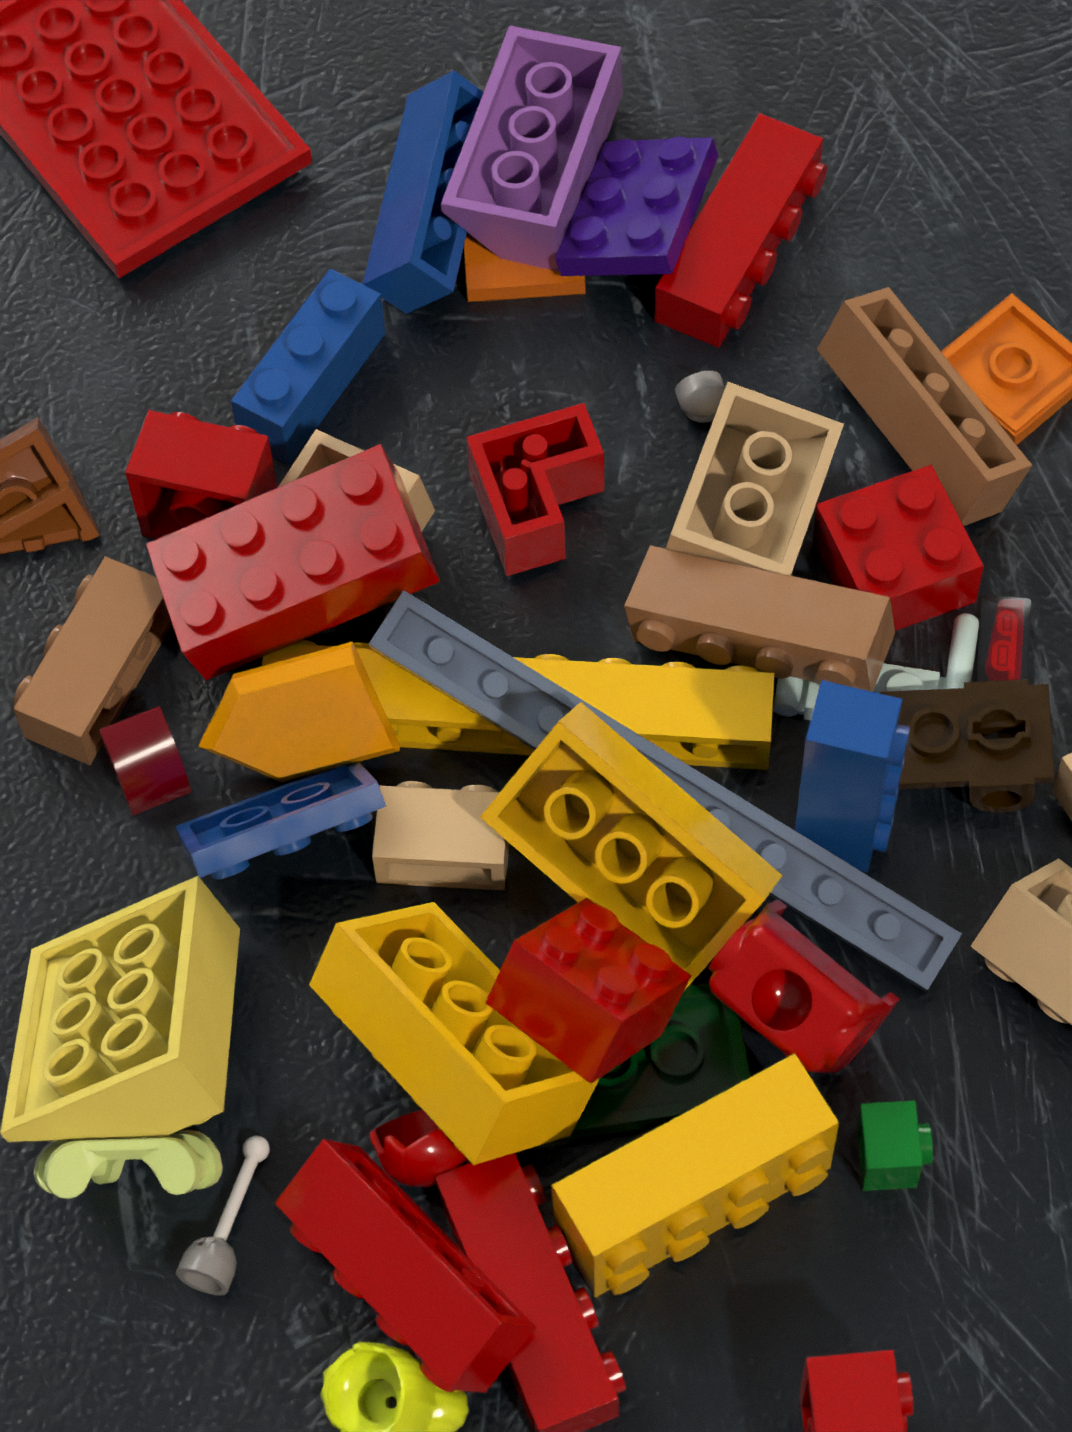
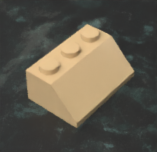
M727 382L665 549L791 576L844 424Z
M1058 858L1010 886L971 944V947L985 957L987 967L994 974L1006 981L1017 982L1038 998L1037 1003L1048 1016L1058 1022L1070 1023L1071 1025L1072 868Z

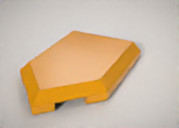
M353 641L233 674L198 746L280 782L400 750L397 737Z

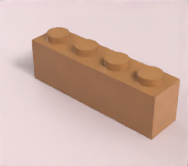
M889 287L845 300L817 349L912 471L932 464L963 526L1002 512L1032 467V464Z
M651 545L624 605L633 641L640 642L652 650L664 652L671 649L698 655L702 659L717 665L733 663L759 669L761 672L774 673V678L795 677L820 684L821 680L871 692L874 690L895 635L890 597Z

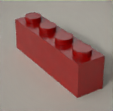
M759 113L691 227L673 274H663L655 288V322L718 348L730 328L740 329L750 309L751 297L749 295L756 283L762 286L766 284L776 263L777 252L775 250L782 239L789 242L793 238L802 217V208L800 207L807 196L815 198L824 183L827 165L821 163L823 138Z
M323 1139L275 1202L280 1210L293 1222L290 1226L292 1235L304 1246L317 1253H322L335 1267L332 1276L336 1282L352 1295L364 1298L378 1313L375 1321L380 1329L398 1343L408 1345L423 1360L420 1364V1369L425 1377L446 1392L452 1393L455 1390L486 1393L536 1328L360 1146Z
M515 1153L476 1165L469 1163L436 1176L438 1198L458 1247L536 1326L507 1364L533 1431L582 1432L619 1417V1398L617 1394L626 1390L622 1373L611 1350L600 1354L590 1332L591 1329L599 1326L596 1312L584 1287L572 1290L563 1268L572 1264V1258L559 1226L555 1225L546 1228L537 1206L545 1203L546 1197L533 1165L529 1164L520 1167Z

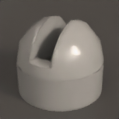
M702 371L681 380L675 388V393L682 411L689 419L698 423H709L715 417L725 386L718 372Z

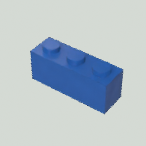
M329 269L232 398L231 405L235 425L246 426L257 431L259 434L268 436L273 458L287 465L291 464L386 334L381 293Z

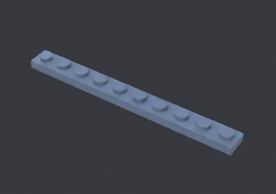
M404 590L369 643L373 651L533 750L539 746L559 720L577 704L582 702L783 875L769 896L776 900L779 899L790 909L924 992L929 989L962 933Z

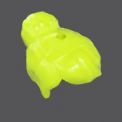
M371 1342L356 1343L352 1349H348L323 1371L324 1385L320 1394L331 1425L340 1430V1432H455L464 1424L469 1412L467 1395L464 1391L455 1390L452 1393L446 1392L434 1385L422 1373L420 1369L421 1362L404 1349ZM391 1397H395L397 1404L394 1408L390 1409L388 1401Z

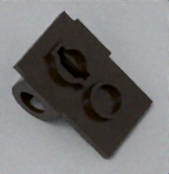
M1029 679L964 682V688L880 692V694L902 699L898 724L911 727L899 783L900 789L969 786V801L973 807L986 812L1006 813L1024 809L1032 804L1035 799V784L1055 782L1049 684L1029 685ZM998 733L997 739H985L984 736Z

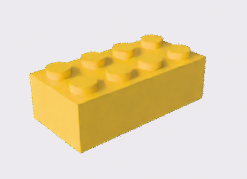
M582 702L577 704L558 721L480 816L484 822L578 903L588 898L596 905L609 909L616 915L620 923L648 944L663 949L675 964L692 975L686 988L717 955L729 938L763 903L783 876Z
M435 902L336 923L310 981V987L473 1165L571 1136L599 1079L590 1084L485 1003L500 970Z
M793 1054L553 1184L554 1226H559L571 1258L594 1298L610 1289L614 1295L623 1294L641 1284L649 1276L650 1272L648 1269L670 1256L675 1262L685 1260L698 1253L709 1243L708 1235L730 1223L734 1229L745 1227L764 1215L769 1209L767 1203L788 1191L793 1196H799L821 1184L828 1176L826 1170L831 1168L839 1122L796 1054Z

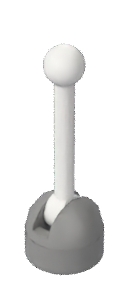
M251 1136L244 1142L243 1154L245 1160L213 1237H201L194 1241L182 1256L176 1275L183 1283L198 1291L212 1295H225L229 1290L235 1275L237 1261L232 1247L226 1240L257 1164L265 1160L269 1155L270 1147L265 1138Z

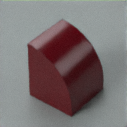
M160 706L99 730L109 762L132 816L192 792L182 760Z

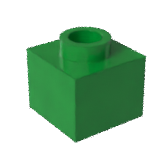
M916 1101L861 1103L856 1131L862 1190L917 1188L923 1165L932 1164L933 1148L929 1123L918 1124Z

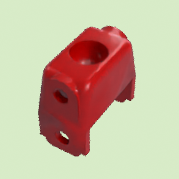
M778 899L767 904L756 918L744 923L720 949L709 966V970L713 972L709 981L710 989L721 1002L787 1057L796 1054L806 1071L838 1073L848 1066L851 1060L861 1051L900 999L892 992L882 998L873 993L781 916L787 906Z

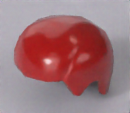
M423 1109L384 1123L370 1132V1139L380 1164L392 1179L401 1184L431 1187L436 1185V1176L471 1163Z

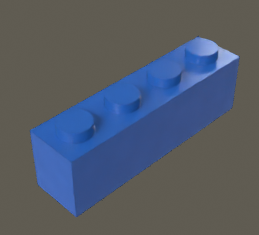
M455 70L410 93L407 97L364 276L363 285L381 293L383 299L405 314L454 292L467 231L442 212L441 202L484 92Z
M821 680L805 740L795 831L856 869L868 873L873 850L885 853L887 850L900 789L899 783L905 761L904 755L911 727L898 724L902 705L901 698Z

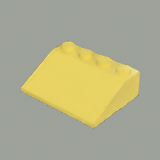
M199 876L31 949L0 1134L7 1142L164 1137L188 1126L202 1124L212 1116L224 1112L240 928Z

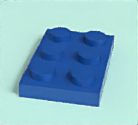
M359 762L311 774L175 826L182 847L199 878L211 874L213 879H222L244 871L250 865L248 859L273 850L275 855H285L298 851L311 843V835L331 827H335L337 832L358 828L372 820L371 812L386 807L378 782Z

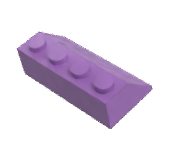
M509 26L441 202V210L444 214L499 258L559 272L555 257L601 148L607 139L623 94L621 47Z

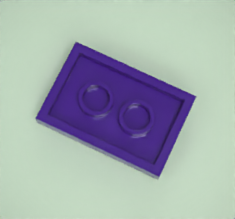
M674 137L656 140L621 139L604 142L555 257L561 276L673 274L719 156L713 137Z

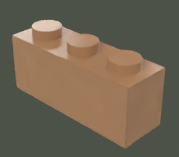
M106 556L95 574L87 575L80 583L75 595L74 609L65 624L57 625L50 633L45 644L42 662L33 676L28 675L22 680L13 701V710L24 738L88 765H91L103 744L99 730L115 724L173 625L157 577Z

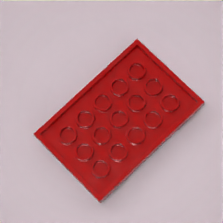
M0 0V134L118 279L312 163L311 149L181 0Z

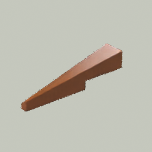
M39 417L0 439V554L25 550L27 553L43 550L46 545L77 539L83 542L99 536L98 527L69 466Z

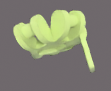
M179 1130L164 1137L53 1140L41 1150L34 1168L35 1181L40 1188L60 1198L67 1199L81 1194L88 1185L90 1178L97 1184L116 1182L127 1159H141L146 1162L158 1178L163 1189L175 1195L188 1193L194 1189L211 1187L218 1182L222 1174L220 1153L214 1143L203 1133L189 1130Z

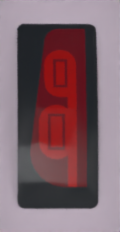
M997 595L981 596L976 682L1028 679L1031 626L1030 599Z

